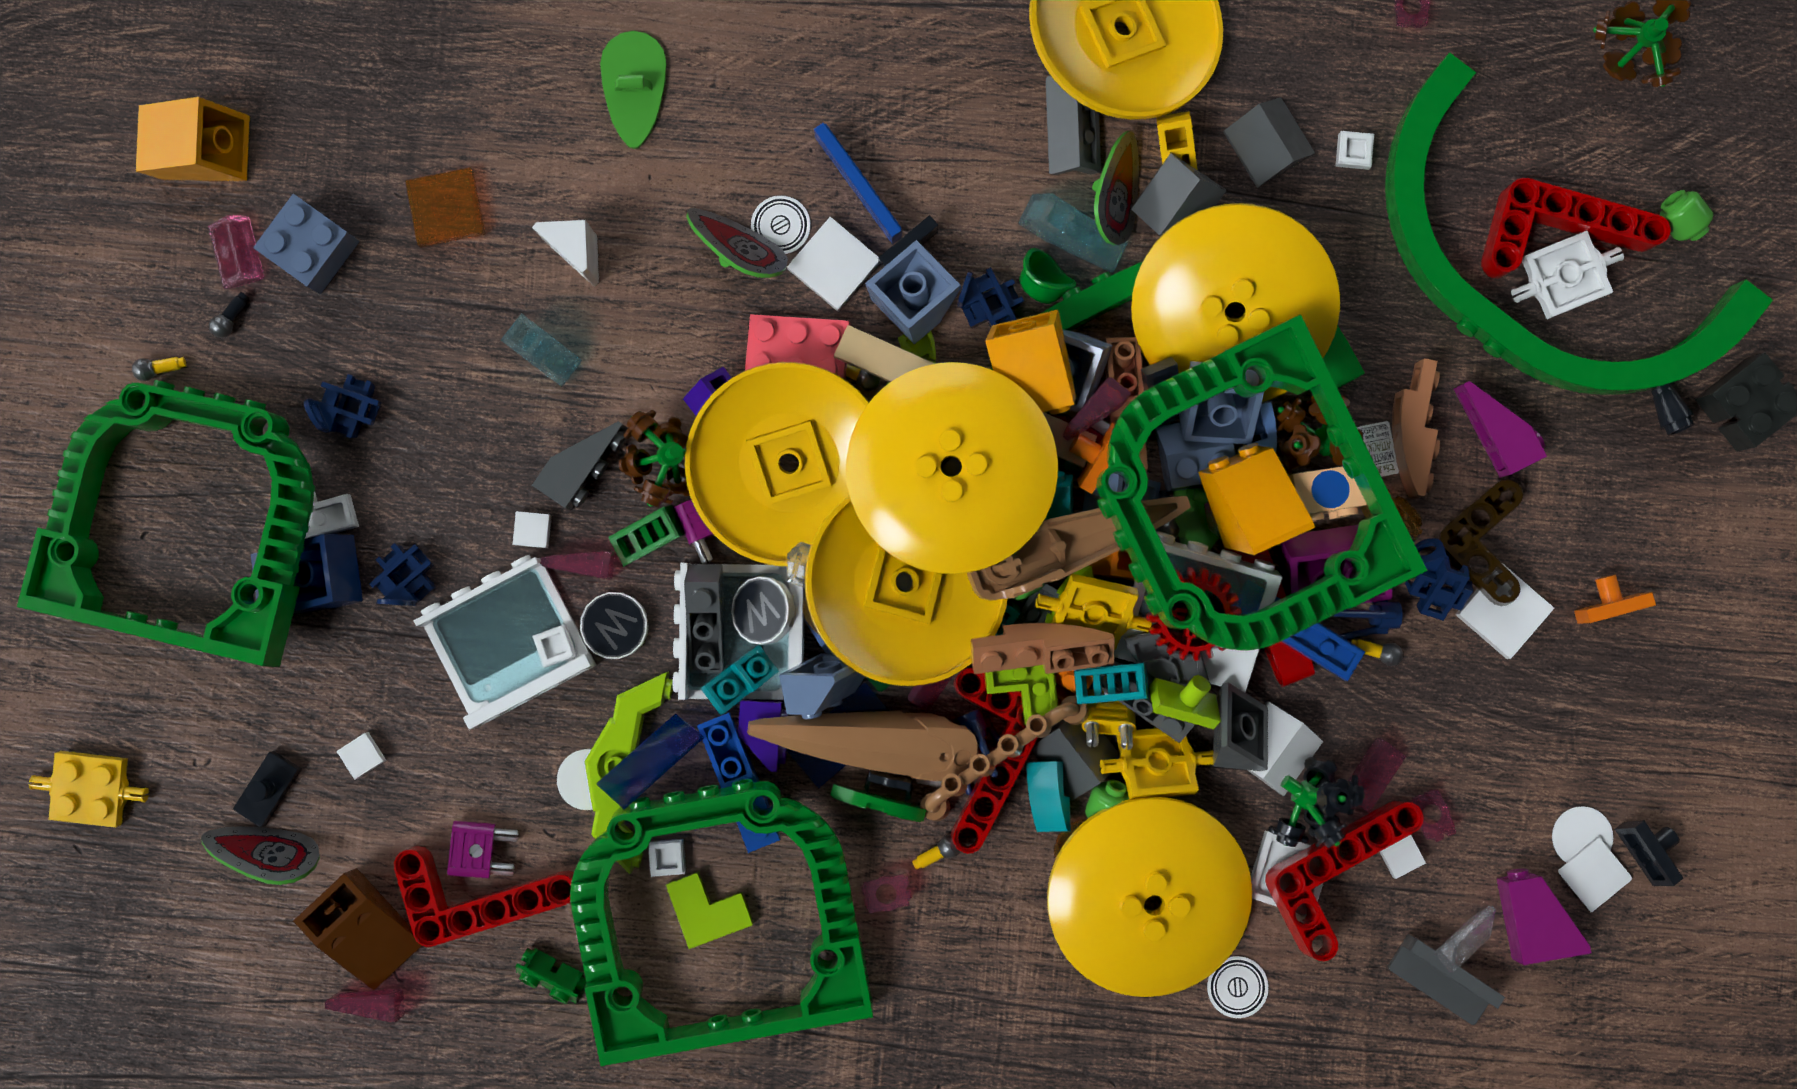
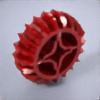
M1188 567L1186 571L1187 577L1183 578L1179 570H1175L1181 582L1194 584L1201 588L1204 593L1205 590H1208L1215 594L1220 601L1221 613L1240 615L1242 613L1240 607L1231 606L1239 600L1236 593L1227 594L1232 588L1231 584L1224 582L1219 585L1222 578L1220 574L1215 573L1208 580L1209 571L1206 568H1202L1199 576L1195 577L1193 567ZM1176 602L1172 607V615L1180 620L1186 617L1187 614H1183L1187 612L1186 606L1182 602ZM1151 612L1146 614L1147 621L1157 622L1149 628L1150 634L1157 635L1161 633V636L1155 641L1158 646L1168 643L1166 652L1169 655L1174 654L1179 648V658L1181 660L1187 658L1189 651H1192L1194 661L1200 660V651L1205 650L1208 658L1214 656L1211 648L1215 645L1200 638L1193 639L1196 638V635L1188 628L1182 629L1183 634L1181 638L1173 634L1163 624L1158 614L1153 615ZM1218 647L1220 651L1225 650V648Z

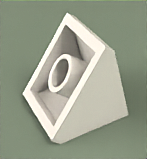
M586 220L536 222L532 228L595 287L599 282L597 235Z
M1267 701L1265 706L1268 707V770L1248 771L1279 794L1285 796L1287 790L1280 786L1282 780L1287 775L1296 780L1305 768V760L1313 757L1323 741L1303 722Z

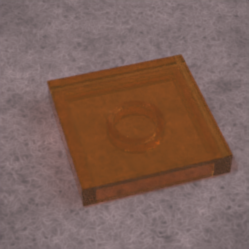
M471 167L405 180L416 241L420 248L485 235L474 171Z

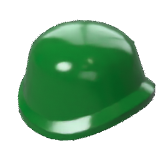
M1031 248L1024 256L1019 280L1022 289L1034 300L1044 304H1051L1076 286L1075 280L1067 276L1054 258L1045 251Z

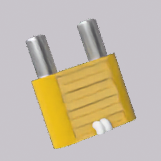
M1087 689L1088 696H1094V689ZM1102 690V695H1108L1105 691ZM1119 701L1088 704L1089 715L1085 722L1082 723V729L1086 732L1087 745L1091 747L1093 736V747L1098 746V734L1120 735L1121 747L1126 749L1127 745V750H1130L1133 747V733L1136 731L1135 712Z

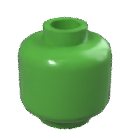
M1685 190L1677 191L1666 198L1661 204L1662 210L1659 214L1669 222L1671 227L1670 235L1678 241L1688 239L1695 241L1700 239L1709 231L1708 225L1713 219L1711 208L1700 194L1694 191L1685 192Z
M1118 780L1103 781L1092 788L1085 809L1087 818L1100 810L1108 809L1124 800H1128L1129 796L1126 785Z

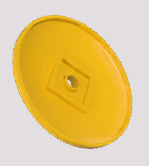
M1030 0L1029 20L1033 42L1049 74L1075 100L1094 111L1108 116L1137 120L1156 118L1171 113L1187 104L1202 90L1214 73L1219 61L1223 43V21L1218 0ZM1115 22L1124 23L1129 29V34L1122 35L1118 33L1115 29Z
M1243 203L1223 204L1197 211L1185 217L1163 233L1145 256L1135 279L1131 305L1132 323L1138 345L1149 365L1172 357L1178 364L1179 373L1189 369L1190 361L1204 362L1300 314L1323 358L1331 345L1338 325L1340 313L1339 285L1334 267L1325 249L1316 237L1301 223L1280 211L1265 206ZM1232 302H1239L1245 307V313L1238 319L1229 318L1225 313L1226 307ZM1269 387L1264 391L1262 402L1280 396L1287 391L1276 387Z
M777 362L756 366L741 372L721 385L708 398L697 414L690 429L685 452V475L689 494L696 511L708 529L730 549L751 560L775 566L790 567V564L806 565L812 541L819 527L829 513L849 496L846 477L848 446L858 418L869 401L858 389L835 373L814 365L798 362ZM784 454L795 455L799 461V467L792 472L785 471L780 466L781 456Z
M946 362L931 364L909 371L887 384L873 397L863 410L853 429L846 458V477L850 499L859 520L869 535L883 549L902 562L922 570L942 574H960L982 570L998 564L1020 550L1033 537L1046 518L1054 498L1058 479V458L1050 426L1041 409L1025 390L1009 378L989 368L968 363ZM947 457L958 458L962 464L960 473L953 477L943 474L941 464Z
M850 495L842 500L825 518L812 541L808 553L805 570V592L812 621L820 637L833 654L845 665L869 679L892 685L917 686L949 678L972 663L971 639L995 636L1003 620L1008 598L992 601L981 599L974 593L967 573L942 574L930 572L906 564L889 554L869 535L854 510ZM901 572L908 573L913 581L912 587L907 592L899 590L896 585V578Z
M1155 796L1124 800L1113 807L1100 810L1083 822L1070 835L1057 855L1051 870L1047 890L1049 922L1054 937L1067 960L1076 970L1093 983L1119 994L1137 997L1173 994L1198 984L1214 973L1230 957L1240 942L1248 924L1252 904V882L1246 858L1235 838L1225 826L1211 814L1193 804L1178 799ZM1156 895L1162 898V903L1156 910L1151 911L1144 908L1145 901L1150 896Z

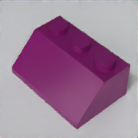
M1359 525L1305 532L1280 543L1281 569L1287 596L1325 576L1324 566L1328 557L1334 553L1350 549ZM1345 559L1340 566L1343 576L1349 578L1353 570L1351 563ZM1392 588L1361 604L1391 600Z

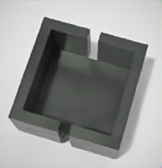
M1766 352L1745 359L1694 399L1713 423L1736 416L1738 420L1722 424L1718 428L1736 452L1756 448L1797 415V391L1790 382L1783 384L1780 382L1784 375Z

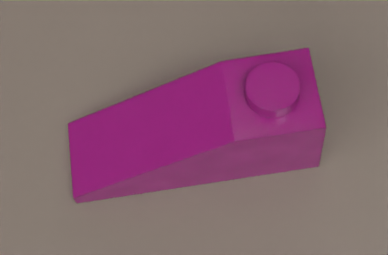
M1470 381L1454 388L1463 409L1500 478L1511 475L1547 457L1544 451V440L1537 431L1533 430L1531 425Z

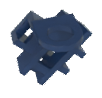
M991 267L986 269V274L974 279L973 273L968 271L958 299L957 307L963 310L972 329L985 322H988L991 328L992 325L1017 320L1012 309L1024 302L1022 296L1018 297L1013 287L1015 284L1014 280L1011 279L999 285Z
M350 374L347 375L343 388L322 381L321 387L326 388L321 402L313 399L304 401L305 410L318 430L325 433L337 431L346 434L349 438L358 437L362 423L374 425L382 403L372 399L376 387L372 382L358 380ZM342 394V397L337 408L335 407L336 403L338 401L339 395ZM372 404L368 417L366 418L365 416L369 408V405Z
M1429 538L1415 545L1418 552L1429 546L1436 547L1432 553L1420 555L1428 571L1418 575L1414 582L1406 581L1405 585L1410 595L1420 597L1416 605L1420 614L1444 621L1451 608L1462 610L1473 592V585L1471 581H1468L1470 579L1468 566L1463 565L1459 571L1450 569L1449 556H1447L1441 540ZM1446 584L1452 587L1451 589H1447L1442 586ZM1431 604H1432V605L1437 606V608H1436V609H1433V608H1430V606H1431Z
M394 543L391 546L393 550L386 557L379 556L375 559L384 571L369 585L372 588L377 587L385 596L383 599H377L376 604L417 606L419 601L436 588L434 583L425 574L434 565L417 545L414 544L409 550L405 551L402 546ZM404 563H406V565H404L399 571H396V570H398Z

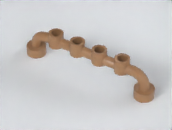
M1076 696L1066 697L1059 706L1045 715L1035 714L1030 716L1027 720L1026 728L1015 736L1011 734L1003 735L998 741V747L989 754L974 755L970 760L969 768L959 775L947 774L942 779L941 787L935 792L927 794L922 799L920 808L926 809L925 818L933 821L945 819L950 812L948 798L963 795L967 785L980 776H990L994 772L995 766L1007 757L1019 756L1023 751V746L1036 737L1043 738L1048 736L1052 726L1062 719L1072 725H1079L1085 722L1089 715L1088 704H1077Z

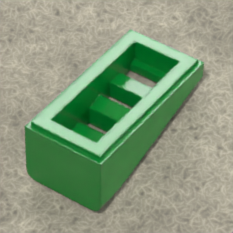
M668 505L608 538L623 567L685 536V533L674 507ZM660 518L663 519V521H664V523H665V525H666V527H667V529H668V531H669V533H670L669 535H668V533H667V531H666V529H665V527H664V525H663V523H662V521H661ZM652 523L660 540H655L648 524ZM637 530H640L647 547H643L636 533ZM628 535L636 553L631 554L623 537Z

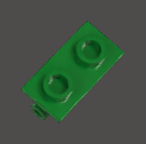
M527 948L521 959L526 963L525 966L516 964V973L520 974L518 979L532 988H537L538 985L549 989V996L563 1004H567L569 1000L576 1004L578 994L574 992L576 989L581 992L586 985V978L583 977L584 973L563 962L557 973H554L551 969L556 962L555 958L537 948L534 950Z

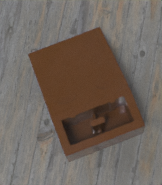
M358 868L341 875L293 920L318 949L373 991L422 946L416 942L409 924Z

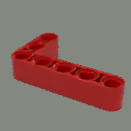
M1520 178L1506 187L1499 195L1483 252L1481 267L1487 276L1496 279L1502 278L1518 268L1522 262L1532 222L1574 234L1588 231L1592 239L1638 252L1651 250L1664 243L1670 236L1671 227L1666 218L1654 213L1534 179ZM1514 190L1521 192L1524 197V203H1520L1515 199ZM1546 200L1553 201L1556 205V212H1552L1547 208ZM1579 209L1586 211L1589 217L1588 222L1580 217ZM1612 218L1619 221L1621 225L1620 231L1613 227ZM1505 222H1509L1515 227V235H1511L1506 231ZM1644 227L1652 231L1653 240L1647 238ZM1496 254H1501L1506 258V267H1502L1497 263Z
M966 668L958 672L954 679V688L957 694L1008 721L1000 738L1006 734L1015 736L1026 728L1021 716L1023 707L1020 691L1006 692L1009 698L1008 704L1003 709H997L991 702L992 694H987L985 673L974 674L979 680L978 689L973 693H967L961 687V680L966 674H974L973 668ZM1038 737L1023 746V751L1019 756L1007 757L995 766H1003L1007 771V780L1003 784L994 785L990 780V776H980L951 831L952 842L959 851L970 854L981 848ZM980 797H988L992 802L991 811L983 816L977 815L974 811L976 800ZM964 828H973L976 832V839L969 846H963L958 841L959 832Z
M1392 801L1347 825L1342 831L1345 838L1340 841V844L1345 840L1349 844V853L1344 858L1339 854V846L1334 845L1328 849L1323 844L1317 848L1316 842L1268 870L1265 878L1266 886L1298 948L1303 954L1318 961H1328L1338 951L1337 938L1312 889L1418 831L1424 820L1423 812L1418 805L1410 802ZM1404 808L1407 813V820L1401 826L1398 822V813ZM1375 824L1378 828V837L1372 842L1369 839L1368 831ZM1317 856L1320 860V868L1315 874H1312L1309 869V863L1311 859ZM1284 873H1288L1291 877V884L1286 890H1282L1279 884L1280 878ZM1301 904H1305L1307 915L1303 920L1298 921L1296 910ZM1321 935L1323 946L1319 951L1314 952L1312 942L1316 936Z
M414 846L400 852L394 861V871L413 936L416 942L425 947L436 946L570 903V896H562L556 888L558 880H565L571 886L574 872L568 870L448 907L430 850L423 846ZM410 854L415 855L420 861L418 871H413L408 866ZM419 887L425 888L430 895L428 904L419 901L417 897ZM526 890H532L537 894V906H530L525 902L524 893ZM493 900H498L504 904V916L500 917L493 913L491 907ZM461 910L471 914L473 921L471 926H464L460 922L459 914ZM428 921H434L439 926L440 932L438 937L428 933Z

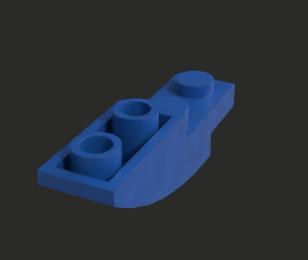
M730 713L697 725L721 788L731 787L733 782L741 779H752L753 783L760 781L743 740L738 735V729ZM759 796L754 800L755 804L762 809L769 808L770 806L766 796ZM739 821L736 822L748 853L781 840L779 832L768 834L755 833L746 829Z

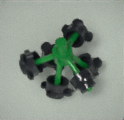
M1309 757L1304 762V766L1307 768L1303 775L1304 781L1299 783L1293 777L1287 775L1280 785L1292 794L1291 800L1295 802L1291 818H1279L1277 827L1270 826L1268 831L1277 835L1276 840L1284 846L1296 847L1298 842L1308 843L1309 838L1304 835L1306 827L1297 822L1303 808L1305 809L1303 818L1310 827L1308 833L1318 840L1316 847L1318 848L1325 844L1329 849L1334 845H1340V841L1345 838L1342 831L1347 827L1346 823L1340 824V818L1335 813H1347L1352 816L1355 807L1362 806L1365 797L1363 786L1358 785L1357 775H1352L1351 781L1340 778L1336 782L1335 772L1337 771V766L1333 761L1327 760L1323 762L1317 761L1314 757Z

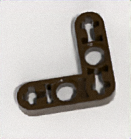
M1502 480L1496 483L1442 530L1438 538L1443 543L1449 559L1459 570L1463 565L1468 566L1469 580L1490 602L1498 606H1507L1516 600L1521 590L1520 583L1485 547L1480 539L1512 513L1521 503L1523 498L1522 489L1519 484L1511 480ZM1499 490L1504 493L1511 491L1513 493L1511 497L1513 503L1508 500L1504 501L1495 510L1492 504L1500 497L1501 493ZM1475 510H1484L1489 515V524L1483 527L1476 526L1471 520V513ZM1465 525L1469 532L1461 539L1460 544L1462 546L1460 547L1457 544L1450 546L1447 543L1450 538L1448 533L1455 536ZM1474 556L1485 558L1488 562V570L1480 574L1475 573L1470 568V559ZM1496 570L1499 574L1494 579L1501 586L1505 583L1509 584L1511 587L1508 590L1510 597L1505 594L1499 597L1495 593L1498 586L1491 579L1487 585L1483 580L1487 579Z

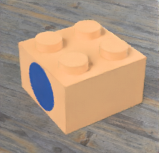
M1343 466L1289 475L1313 522L1324 519V514H1329V520L1359 514L1358 508L1367 505L1355 479H1351L1347 475Z

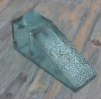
M1053 193L1032 194L1018 222L1019 225L1042 240L1109 272H1114L1127 245V242L1114 246L1106 243L1100 235L1094 220Z

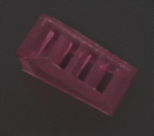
M1112 377L1107 378L1067 425L1063 432V438L1069 441L1115 412L1125 404L1131 393Z
M602 551L541 557L540 564L546 568L610 580L613 576L617 554Z
M398 988L336 993L325 1001V1009L387 1022H397L405 1013L403 990Z

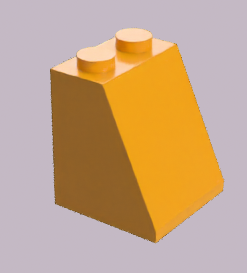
M201 97L139 105L136 172L162 180L247 181L250 116Z
M1049 311L991 326L985 342L993 371L1004 375L1025 390L1042 412L1049 411L1050 414H1060L1068 411L1070 406L1075 404L1076 393L1059 311Z
M1258 443L1248 444L1238 449V455L1231 458L1222 456L1208 462V468L1198 472L1225 548L1256 555L1315 528L1312 518L1273 447L1259 446Z

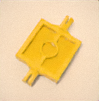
M1072 573L1064 592L1058 598L1040 593L1038 598H1036V608L1055 611L1051 623L1082 626L1113 634L1115 638L1114 650H1116L1121 637L1129 628L1148 633L1152 622L1147 621L1145 617L1133 615V609L1139 594L1137 588Z
M1158 728L1139 729L1133 733V747L1130 750H1127V745L1126 749L1121 747V737L1116 735L1120 753L1119 759H1101L1099 764L1100 768H1102L1100 770L1101 774L1122 773L1126 782L1129 799L1151 796L1174 797L1195 795L1199 790L1195 775L1196 766L1213 765V750L1194 752L1188 743L1187 736L1178 743Z
M59 751L54 754L51 777L32 775L29 782H32V784H29L30 789L49 791V820L116 828L122 825L123 808L127 800L146 802L149 795H145L149 793L148 788L129 787L126 776L128 758Z

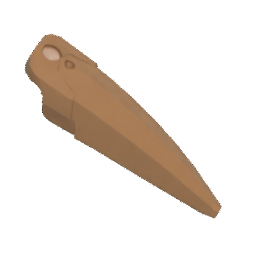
M1187 496L1141 501L1155 530L1191 508ZM1100 508L1043 521L1033 537L1016 553L996 565L967 573L974 593L981 599L992 601L1016 598L1042 587L1043 583L1058 581L1120 550L1113 536V532L1117 530L1111 518L1106 519Z
M900 710L827 713L813 719H803L802 715L763 718L749 721L747 730L748 735L820 759L869 770L908 775L918 780L942 781L947 774L959 775L970 767V760L977 754L978 748L975 735L966 726L955 724L945 717H939L932 713H903Z

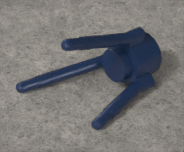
M1388 600L1370 602L1375 605H1370L1369 610H1343L1333 615L1335 617L1368 618L1370 625H1375V627L1342 633L1339 636L1350 640L1373 634H1388L1389 629H1399L1403 617L1401 604L1399 602H1388Z
M978 709L956 718L959 725L966 726L973 732L982 754H989L990 751L984 739L985 736H988L987 731L996 744L1000 738L991 722L990 716H984L982 709ZM996 767L994 772L991 774L992 777L998 776ZM971 783L967 785V795H970L972 792Z

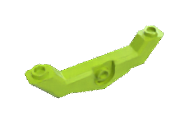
M669 672L617 695L614 715L607 722L584 761L592 809L596 811L591 833L595 839L607 830L614 812L620 807L628 805L644 714L662 706L665 699H671L673 679H669ZM625 820L618 822V826L623 832H632L624 824ZM643 852L640 855L618 860L617 862L631 874L634 867H640Z

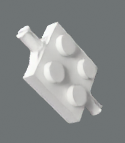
M1584 231L1525 255L1522 258V263L1528 274L1529 283L1512 289V296L1525 292L1513 299L1518 303L1535 296L1540 302L1546 319H1550L1613 293V289L1607 278L1606 266L1624 259L1623 253L1611 258V256L1620 253L1622 249L1616 247L1601 254L1594 247L1588 231Z

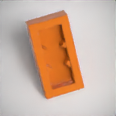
M1113 422L1099 444L1078 433L1069 448L1070 452L1088 462L1077 482L1080 488L1091 494L1096 489L1098 476L1108 468L1107 451L1115 425Z
M1614 574L1595 579L1602 603L1574 610L1577 624L1593 623L1656 606L1652 592L1622 597L1617 576Z

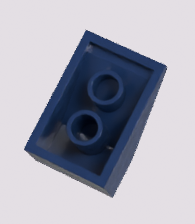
M322 534L305 539L304 551L301 553L298 565L300 566L299 571L296 573L293 585L300 587L293 615L362 602L354 535ZM257 553L250 554L252 571L255 565ZM258 589L255 590L256 600H257L258 595H259Z

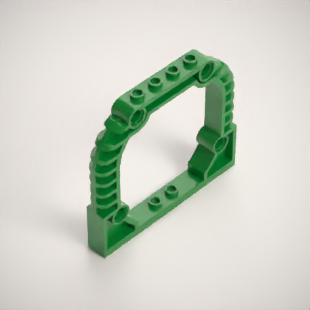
M1301 314L1145 390L1126 406L1114 425L1107 451L1108 468L1102 471L1097 478L1096 487L1101 499L1097 500L1103 516L1106 519L1111 518L1117 530L1113 532V536L1121 551L1127 550L1132 561L1129 564V569L1137 583L1142 582L1148 595L1144 596L1150 612L1153 615L1158 614L1163 624L1169 628H1188L1200 639L1225 649H1261L1279 643L1347 608H1353L1428 571ZM1247 370H1253L1257 373L1259 377L1258 386H1252L1246 381L1245 373ZM1269 387L1280 388L1296 395L1311 390L1328 425L1327 435L1331 443L1335 447H1339L1344 457L1342 460L1343 468L1351 479H1355L1372 515L1359 522L1357 534L1348 551L1334 553L1328 557L1324 566L1325 576L1320 580L1255 612L1240 616L1218 613L1214 610L1209 598L1201 588L1194 584L1180 581L1141 502L1147 491L1148 477L1139 457L1140 451L1151 432L1164 421L1231 389H1234L1240 396L1247 398L1257 396ZM1111 474H1118L1124 479L1125 486L1122 492H1115L1110 488L1108 481ZM1345 559L1351 563L1353 568L1349 578L1344 577L1340 570L1341 563ZM1177 601L1184 603L1187 608V615L1182 621L1176 620L1172 615V607Z
M154 380L153 386L142 383L126 385L122 389L119 399L110 400L105 403L107 405L98 409L93 414H88L83 419L85 421L78 430L73 431L70 436L72 439L67 450H64L62 455L64 457L62 469L58 470L57 476H59L57 488L52 493L54 499L51 509H48L47 516H49L47 526L46 529L37 527L17 607L255 665L280 667L300 588L293 585L296 573L299 571L300 566L298 565L301 553L304 551L305 546L303 545L306 533L309 531L310 526L308 525L311 513L314 511L313 501L315 492L310 463L307 462L299 448L300 446L292 438L288 437L290 430L288 422L284 417L265 411L266 404L245 399L244 405L235 403L236 398L228 395L215 393L212 399L204 397L205 391L184 386L183 392L175 391L174 384ZM172 420L232 432L234 441L240 448L265 458L272 479L271 498L251 577L239 579L234 584L231 592L233 605L218 618L206 624L204 635L177 629L179 623L157 618L156 623L147 622L148 615L127 611L126 616L101 611L104 597L98 589L91 568L98 560L99 550L96 543L89 539V533L106 466L115 446L133 429L158 431L165 428ZM268 422V429L263 435V428ZM258 589L259 595L257 600L254 601V593Z
M752 779L737 780L732 783L731 787L720 789L718 785H708L697 790L698 793L684 795L683 791H674L663 795V799L650 801L649 797L636 798L629 801V805L620 807L614 812L607 830L599 835L581 856L575 868L570 889L571 909L586 978L584 988L600 1066L873 1017V1002L845 856L835 832L819 814L800 802L789 798H781V792L775 784L769 781L753 783ZM759 796H767L772 800L773 805L762 809L755 804L754 800ZM622 820L631 822L635 827V831L631 833L623 832L619 828L618 822ZM738 821L746 829L755 833L784 832L802 849L810 868L822 934L817 936L811 945L810 964L814 974L801 990L800 1005L761 1011V1009L757 1008L749 1009L738 1016L716 1015L710 1017L705 1022L670 1028L667 1015L657 1010L641 996L643 991L641 976L637 972L624 969L609 901V873L615 861L640 855L648 847L651 838L654 836ZM824 950H831L837 956L831 960H824L819 956V953ZM616 988H629L632 995L622 996L617 992Z

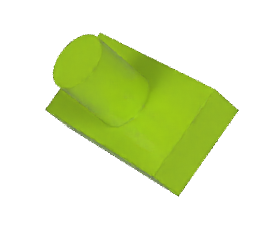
M1195 675L1186 686L1155 678L1149 685L1153 713L1215 729L1221 722L1216 694L1209 693L1211 685L1206 678Z

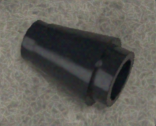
M1671 383L1651 391L1661 430L1665 429L1668 436L1682 432L1695 425L1692 419L1694 416L1693 412L1677 391L1673 389Z

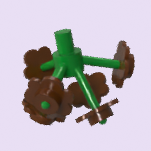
M1656 0L1652 9L1659 18L1650 19L1646 23L1643 22L1645 20V13L1639 11L1640 6L1635 1L1627 2L1624 7H1616L1613 11L1614 17L1610 21V10H1607L1605 19H1598L1597 26L1593 28V32L1596 33L1595 40L1602 41L1601 49L1605 48L1607 34H1616V38L1620 41L1625 40L1627 37H1636L1638 41L1626 55L1620 50H1614L1612 53L1606 52L1603 55L1605 60L1603 67L1607 73L1619 81H1624L1625 79L1629 81L1634 80L1637 75L1633 69L1634 63L1631 59L1643 47H1646L1647 50L1642 54V60L1647 65L1654 64L1656 72L1644 76L1641 79V83L1651 82L1652 87H1664L1666 84L1673 82V76L1681 74V69L1678 67L1664 70L1667 64L1673 65L1680 61L1682 54L1679 49L1682 47V41L1679 38L1673 39L1672 33L1666 31L1669 24L1675 21L1685 22L1689 19L1690 11L1688 9L1691 6V1Z

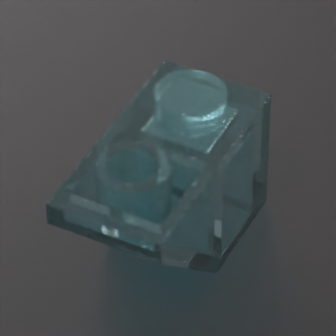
M522 313L501 339L502 342L561 387L582 362L579 357Z

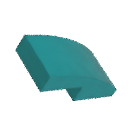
M757 645L700 689L718 713L722 715L748 694L758 689L778 673L779 670L762 647Z
M1063 762L1026 763L1029 800L1037 832L1071 831L1070 797L1064 796Z

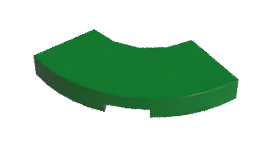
M833 784L830 795L834 799L861 808L878 810L887 813L886 815L916 822L924 821L926 809L910 803L870 792L867 793L864 790Z

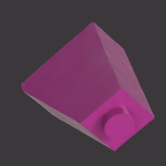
M1523 868L1507 871L1508 876L1496 878L1511 957L1514 961L1522 965L1592 953L1590 945L1541 876L1530 873L1528 869Z

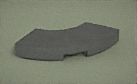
M1149 631L1124 637L1126 645L1138 664H1146L1147 673L1153 677L1184 686L1195 675H1200L1209 681L1201 652L1199 661H1194L1192 651L1188 653L1185 660H1181L1178 649L1174 654L1169 655L1166 652L1168 643L1163 646L1157 645L1155 640L1161 636V633L1151 635Z

